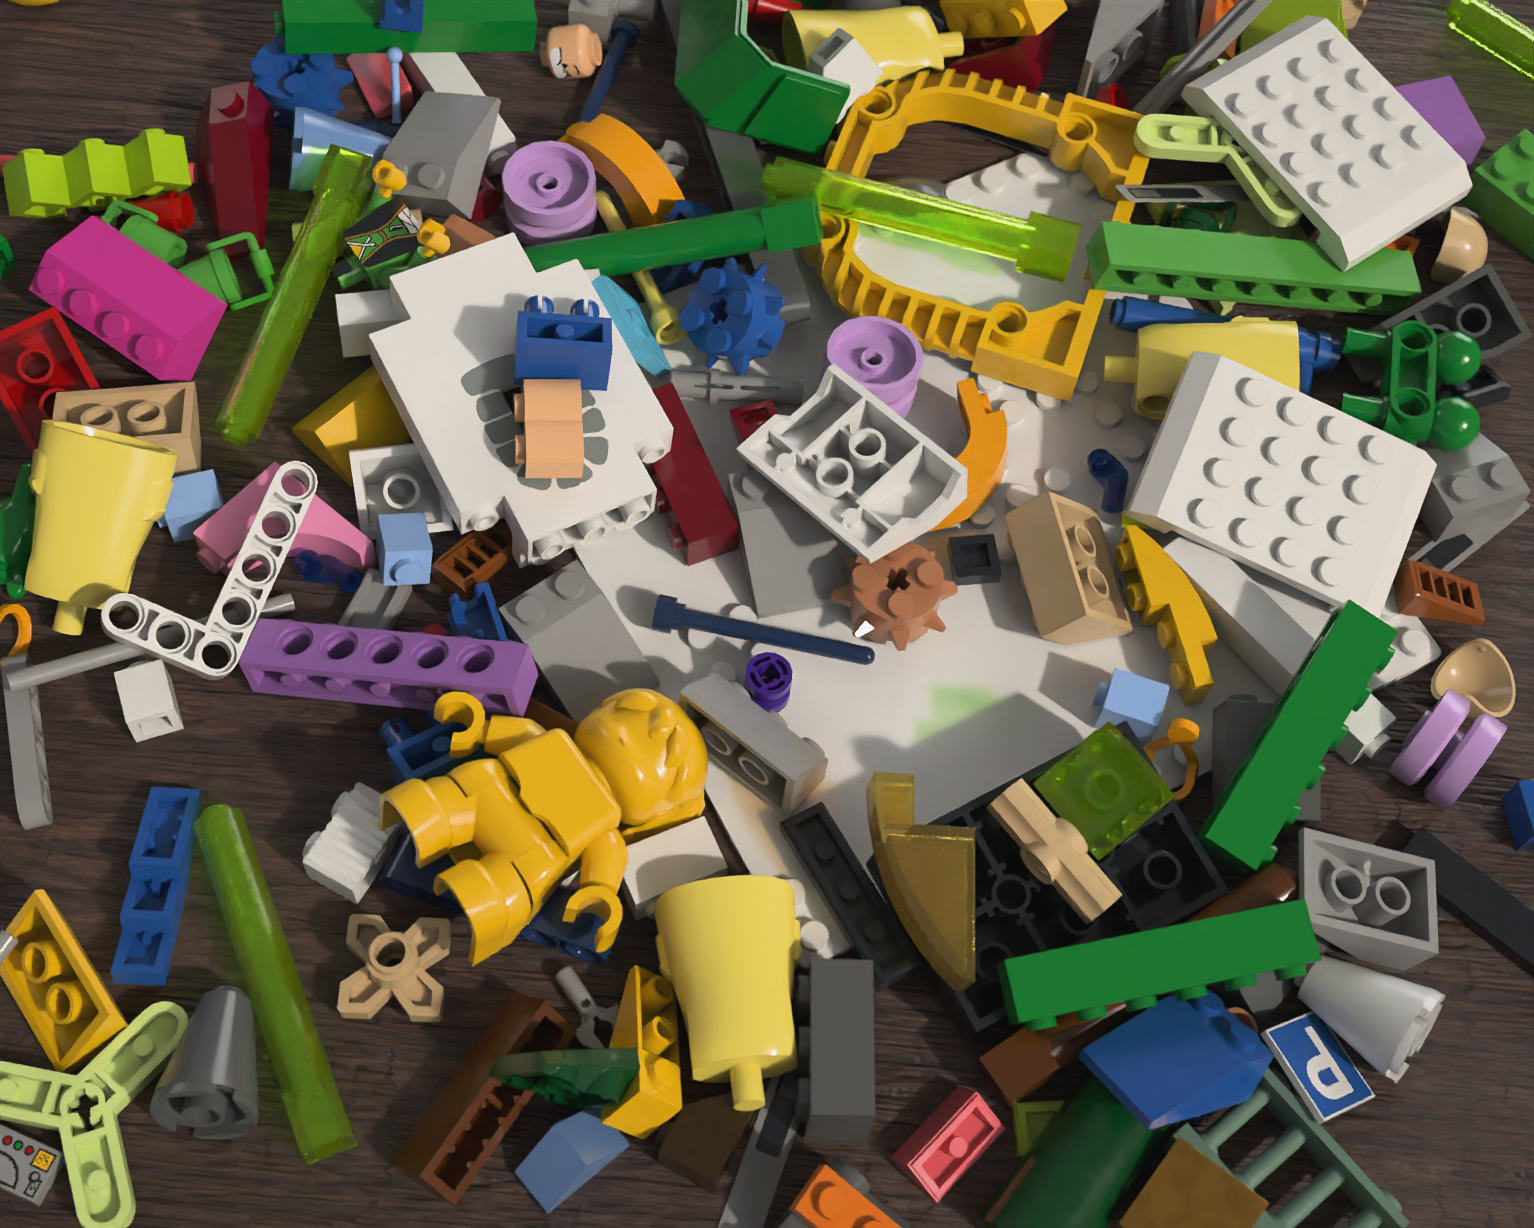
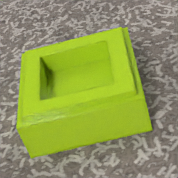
M1064 1100L1013 1104L1011 1110L1018 1157H1022Z

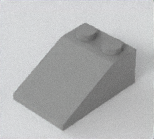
M1097 0L1100 6L1097 16L1090 26L1092 35L1076 95L1095 100L1099 88L1116 83L1148 54L1164 0Z
M425 91L383 154L382 160L394 164L398 170L405 174L407 180L405 187L399 192H392L391 196H399L408 209L420 208L421 214L450 217L453 213L463 219H471L501 100L498 97ZM376 183L374 190H379L381 185Z
M1480 432L1477 438L1461 451L1444 452L1432 446L1427 440L1426 442H1418L1415 445L1426 451L1437 464L1419 511V516L1435 543L1512 518L1531 492L1509 455Z
M756 469L728 474L727 500L740 525L739 551L757 619L838 604L831 601L830 595L831 592L845 586L836 536Z
M577 559L498 608L507 638L518 643L529 644L538 671V679L567 717L577 723H580L591 711L601 707L604 699L615 693L635 688L654 690L660 686L659 679L610 602Z
M1308 828L1299 830V900H1306L1315 934L1361 961L1403 971L1439 954L1434 860Z

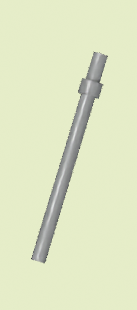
M287 593L267 599L258 619H267L295 611L292 595ZM241 603L233 604V609L222 612L224 619L232 625H242L247 622L248 613ZM209 616L193 621L205 625ZM171 626L157 630L156 640L160 646L167 648L183 643V634L177 627ZM115 642L5 675L12 693L146 653L120 642Z

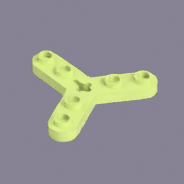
M1148 114L1138 122L1133 142L1137 150L1143 155L1160 159L1225 163L1261 215L1270 224L1285 228L1293 226L1299 221L1303 214L1302 211L1240 145L1238 147L1232 144V141L1235 139L1215 118Z
M162 1001L146 1008L77 1075L0 1061V1120L60 1131L76 1214L81 1225L85 1228H127L132 1223L136 1213V1201L117 1115L168 1065L190 1021L183 1008L174 1002ZM85 1094L92 1101H98V1105L90 1108L91 1117L89 1118L94 1130L89 1132L83 1118L78 1113H72V1109L80 1105L79 1097Z

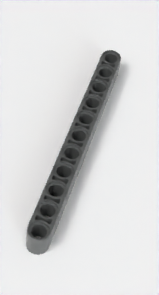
M658 0V18L676 67L682 0ZM689 105L725 212L762 206L765 202L774 200L752 138L708 126ZM792 249L768 253V250L740 254L747 274L751 275L762 263L767 264L764 279L773 283L782 294V298H785V305L780 309V319L785 320V325L811 319L809 296Z

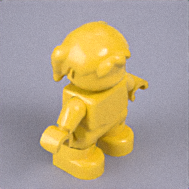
M645 688L622 690L604 699L601 707L591 711L579 723L574 740L563 729L555 728L546 731L540 724L529 718L492 715L491 721L485 720V711L482 704L474 696L465 692H450L442 695L435 704L434 718L443 725L451 722H460L468 727L466 731L453 733L449 758L468 756L476 751L480 744L485 745L484 752L499 758L479 759L464 763L448 772L444 777H432L426 781L411 778L382 793L379 798L378 827L381 831H384L404 820L415 843V863L419 869L449 853L455 866L435 877L433 890L438 896L450 889L462 906L472 929L468 958L472 967L511 944L521 930L531 923L561 882L579 870V886L581 890L570 897L562 921L574 923L576 917L585 912L594 913L604 921V925L596 931L594 945L596 952L606 951L613 944L622 920V905L616 894L618 893L629 860L626 846L700 818L704 811V786L708 775V753L704 739L697 726L680 705L657 691Z

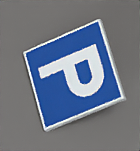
M1313 1011L1267 1029L1260 1034L1319 1125L1375 1097L1330 1027Z

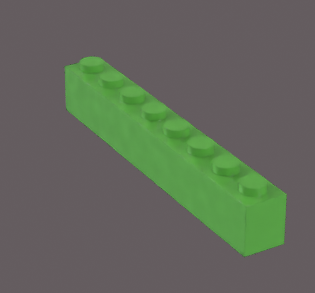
M1102 221L1085 247L1093 290L1395 316L1409 308L1422 293L1411 251L1382 248L1343 272L1322 248L1312 240L1301 241L1277 237L1240 235L1238 233L1201 231L1198 229L1169 228L1159 225L1148 226L1119 221Z

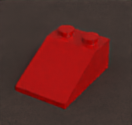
M56 306L0 331V399L33 457V451L39 445L42 421L52 420L56 393L101 389Z

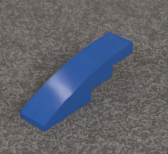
M151 787L128 863L131 879L119 917L122 933L110 970L113 983L165 986L178 935L194 852L202 797L200 789Z

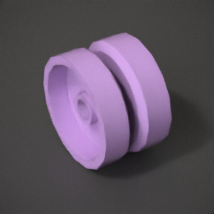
M550 140L531 143L517 150L508 159L502 174L505 215L508 229L512 233L514 232L518 241L529 247L586 237L593 231L597 218L596 176L593 164L584 152L568 143Z
M862 316L850 319L835 328L827 341L825 365L822 369L821 381L827 368L834 363L901 417L905 418L914 404L917 382L923 365V351L916 336L901 323L885 317Z
M1451 688L1446 690L1431 711H1425L1402 743L1403 750L1387 772L1406 786L1416 784L1430 767L1436 769L1424 788V798L1443 811L1448 810L1465 790L1495 749L1508 727L1486 712L1478 715L1464 732L1458 730L1470 711V701Z

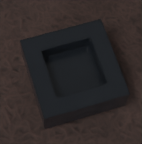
M994 534L949 537L947 550L954 584L961 586L1000 581L1002 572Z

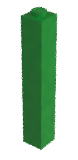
M282 0V11H274L275 36L284 37L285 54L387 53V50L391 47H398L402 53L534 51L537 27L533 0H426L422 33L380 28L382 0Z

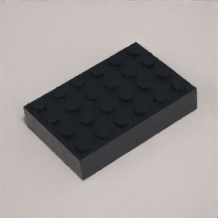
M1127 720L881 847L872 854L865 864L899 926L921 959L924 971L963 1040L970 1038L1008 1016L996 965L1005 959L1168 927L1229 892V889ZM1021 778L1056 818L1066 819L1080 832L1087 843V854L1122 894L1117 901L1087 925L1052 884L1047 885L1041 882L1029 871L1021 858L1020 846L987 809L990 803Z

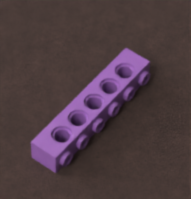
M259 618L238 662L253 692L434 711L435 704L442 695L450 692H465L474 696L482 704L485 716L487 717L501 715L523 718L538 677V671L529 644L518 643L512 640L473 639L468 636L431 635L424 632L389 631L376 627H348L333 623L296 622L290 619Z

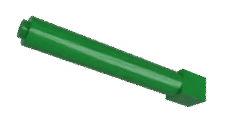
M812 193L767 201L762 206L523 247V250L536 273L578 259L584 270L599 268L600 275L603 274L604 276L611 277L768 250V253L818 245L824 237L817 194Z

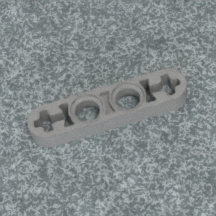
M28 652L1 658L15 798L19 818L25 830L48 826L53 823L38 686H32L11 693L5 675L34 666Z

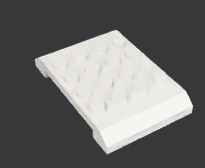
M1311 15L1305 16L1185 85L1181 95L1200 117L1215 118L1321 232L1316 243L1343 272L1467 196L1473 186L1465 161L1327 18Z
M1194 351L1187 359L1124 515L1164 534L1172 530L1329 603V610L1332 612L1350 599L1374 616L1380 618L1437 464L1426 451L1223 355Z

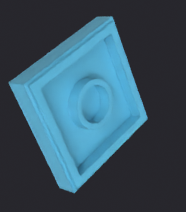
M602 274L591 281L635 361L657 379H661L669 374L671 366L637 301L608 276Z

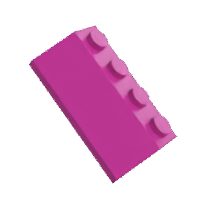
M98 216L89 217L46 250L28 289L50 305L56 306L60 312L159 380H192L228 305Z

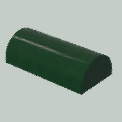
M1088 1068L974 1222L981 1228H1106L1176 1130L1180 1121L1147 1130Z

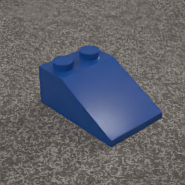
M1207 990V996L1178 1002L1175 993L1159 1001L1158 1006L1146 1009L1083 1048L1078 1056L1147 1130L1249 1101L1275 1056L1260 1041L1257 1033L1250 1027L1243 1025L1224 1007L1222 1000L1211 991Z

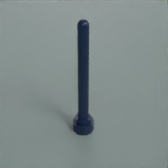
M659 594L652 622L653 631L671 634L672 630L681 631L682 627L862 665H869L875 659V652L867 646L686 609V604L678 603L677 597Z

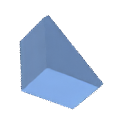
M600 1108L585 1109L553 1125L514 1173L546 1214H549L628 1148L629 1143L617 1129L601 1123Z

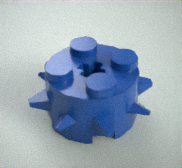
M276 37L275 40L262 47L255 58L250 61L253 77L251 83L275 108V127L292 132L295 106L306 107L335 117L338 110H344L345 106L340 101V88L353 81L354 76L353 72L336 68L333 54H285L284 37Z
M730 257L726 259L724 268L712 267L704 270L700 280L691 290L687 304L679 315L680 326L683 330L687 331L689 339L697 350L708 354L705 364L707 369H710L722 358L730 361L738 376L745 375L750 361L757 357H767L779 343L785 327V320L780 319V309L785 305V298H782V294L773 283L764 279L767 264L762 263L750 275L743 273L736 260Z

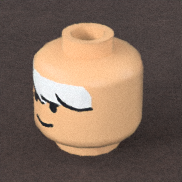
M584 24L552 27L548 31L546 42L540 44L541 62L544 67H549L555 78L560 80L590 77L594 73L596 66H600L602 62L600 38L597 33H592L590 28Z

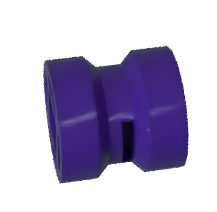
M771 652L757 654L750 659L746 666L744 688L749 693L751 700L764 710L772 709L778 713L784 709L790 698L793 671L790 663L783 656Z

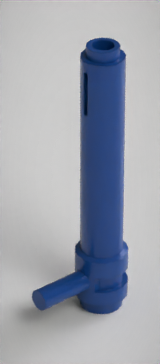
M1123 296L1122 299L1115 298L1109 313L1110 324H1115L1118 330L1137 333L1139 328L1151 324L1225 323L1233 319V317L1130 296ZM1298 326L1299 392L1311 397L1313 373L1322 374L1324 371L1332 372L1335 369L1340 357L1341 343L1339 339L1332 338V335L1328 332L1316 330L1311 334L1307 333L1306 328Z

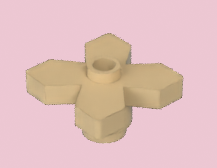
M350 915L346 945L366 966L340 982L337 1005L340 1016L342 1018L371 1019L394 996L410 1021L440 1022L443 1014L444 988L425 970L449 954L452 932L450 921L445 918L420 917L403 934L390 931L380 915Z

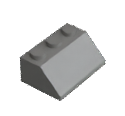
M715 673L686 685L679 692V705L700 731L708 756L787 818L791 817L825 778L828 758L825 757L822 748L812 739L807 737L800 738L792 732L785 720L772 709L764 710L753 702L747 690L736 681L730 680L727 682Z

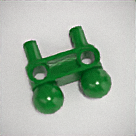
M1415 320L1401 322L1396 327L1391 326L1384 333L1346 327L1340 353L1342 355L1349 354L1379 360V364H1382L1380 398L1364 397L1342 392L1337 410L1369 425H1373L1414 446L1418 442H1426L1427 440L1435 448L1444 452H1454L1466 448L1477 438L1481 421L1477 409L1470 402L1458 396L1442 397L1435 401L1436 380L1445 385L1462 384L1471 379L1479 370L1482 354L1479 344L1472 336L1459 330L1443 332L1437 336L1431 327Z

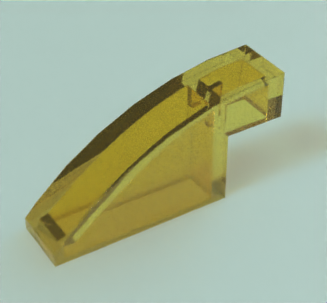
M874 771L866 783L867 819L873 852L884 887L900 921L919 951L953 990L964 991L975 982V828L914 824L915 774Z

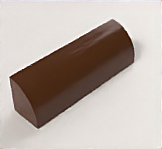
M513 992L390 1164L425 1190L455 1206L534 1094L532 1091L517 1089L489 1077V1069L503 1055L564 1050L577 1030L545 1000Z

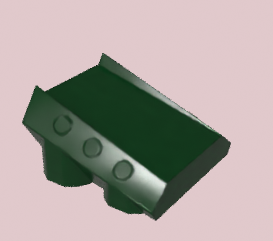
M637 1048L537 1051L500 1056L489 1069V1077L517 1089L541 1094L545 1100L561 1106L582 1109L610 1108L618 1106L638 1073L640 1063Z

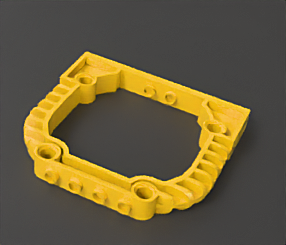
M946 69L945 73L929 74V70L921 71L916 78L909 79L900 84L899 79H897L886 88L874 86L868 94L859 97L852 104L850 111H846L844 118L838 123L836 134L839 135L837 142L830 140L824 157V165H827L825 171H817L814 177L811 194H817L824 237L818 245L801 247L802 259L807 264L817 268L820 284L822 283L825 291L831 298L832 304L837 309L840 308L851 319L862 316L885 317L901 323L916 336L923 349L947 353V357L953 359L960 357L973 361L971 372L1070 402L1106 294L1104 290H1093L1089 264L1084 279L1090 280L1091 284L1084 305L1066 300L1043 310L1028 312L1022 305L1006 301L996 304L990 311H983L897 285L873 273L854 253L858 222L851 210L874 154L885 153L897 147L904 136L907 126L942 120L968 124L1050 150L1049 156L1051 161L1057 167L1068 171L1081 170L1090 179L1103 199L1117 203L1112 221L1129 224L1135 202L1128 201L1115 188V185L1142 184L1150 157L1143 155L1134 146L1133 136L1138 122L1146 115L1068 92L1064 103L1049 99L1050 94L1044 92L1038 96L1026 92V87L1020 85L1015 89L1002 85L1003 80L995 78L991 82L979 78L980 74L971 72L970 75L955 74V69Z

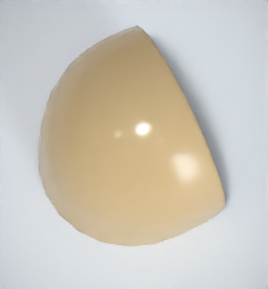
M1450 206L1441 220L1440 226L1446 231L1438 257L1430 272V277L1433 280L1452 284L1481 268L1488 253L1487 236L1482 226L1472 216Z
M1478 638L1472 640L1450 653L1436 669L1430 685L1431 693L1437 701H1439L1448 688L1469 700L1470 711L1466 716L1467 718L1475 719L1478 715L1486 712L1494 718L1502 717L1512 710L1515 703L1516 688L1510 665L1501 651L1487 639Z

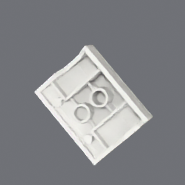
M834 363L827 368L816 394L791 416L773 415L736 448V452L740 457L869 564L936 527L967 498L968 469Z

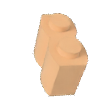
M523 379V394H514V422H523L524 435H515V464H524L525 478H582L584 439L580 379Z

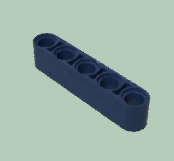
M401 833L379 877L381 884L400 895L467 918L462 906L450 889L438 896L433 890L435 877L455 866L449 853L419 869L415 863L416 847L410 833ZM560 886L554 891L531 923L526 925L517 935V937L598 965H603L607 962L613 947L612 944L606 951L596 952L594 945L596 931L604 925V921L596 914L589 912L581 913L576 917L574 923L562 921L568 901L576 892ZM622 913V920H621V923H620V926H619V930H620V927H621L622 922H623V920H624V915H623V913Z

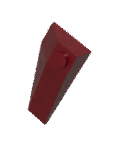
M1058 18L1038 36L978 38L976 41L974 39H967L964 42L963 54L953 57L948 65L949 69H955V74L970 75L971 72L979 73V78L991 82L995 78L1003 80L1002 85L1015 89L1020 85L1026 87V92L1034 93L1039 88L1049 69Z
M250 81L211 89L197 118L194 157L217 241L242 232H250L255 235L262 250L265 247L275 108ZM247 239L223 247L229 260L250 257L249 254L252 253Z

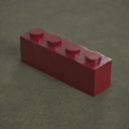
M673 382L653 388V393L674 428L671 450L656 462L642 463L657 488L654 509L657 515L665 514L669 526L666 527L667 536L673 551H681L687 565L690 566L739 549L740 525Z

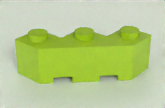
M158 128L141 131L137 138L124 146L105 144L104 140L97 138L85 139L80 141L76 148L64 156L44 154L43 150L36 148L24 149L17 153L18 156L2 166L10 216L41 219L67 216L66 208L78 206L88 207L90 212L107 210L110 203L115 200L126 202V198H135L141 195L151 197L175 189L181 192L192 185L184 137L165 134L163 129Z

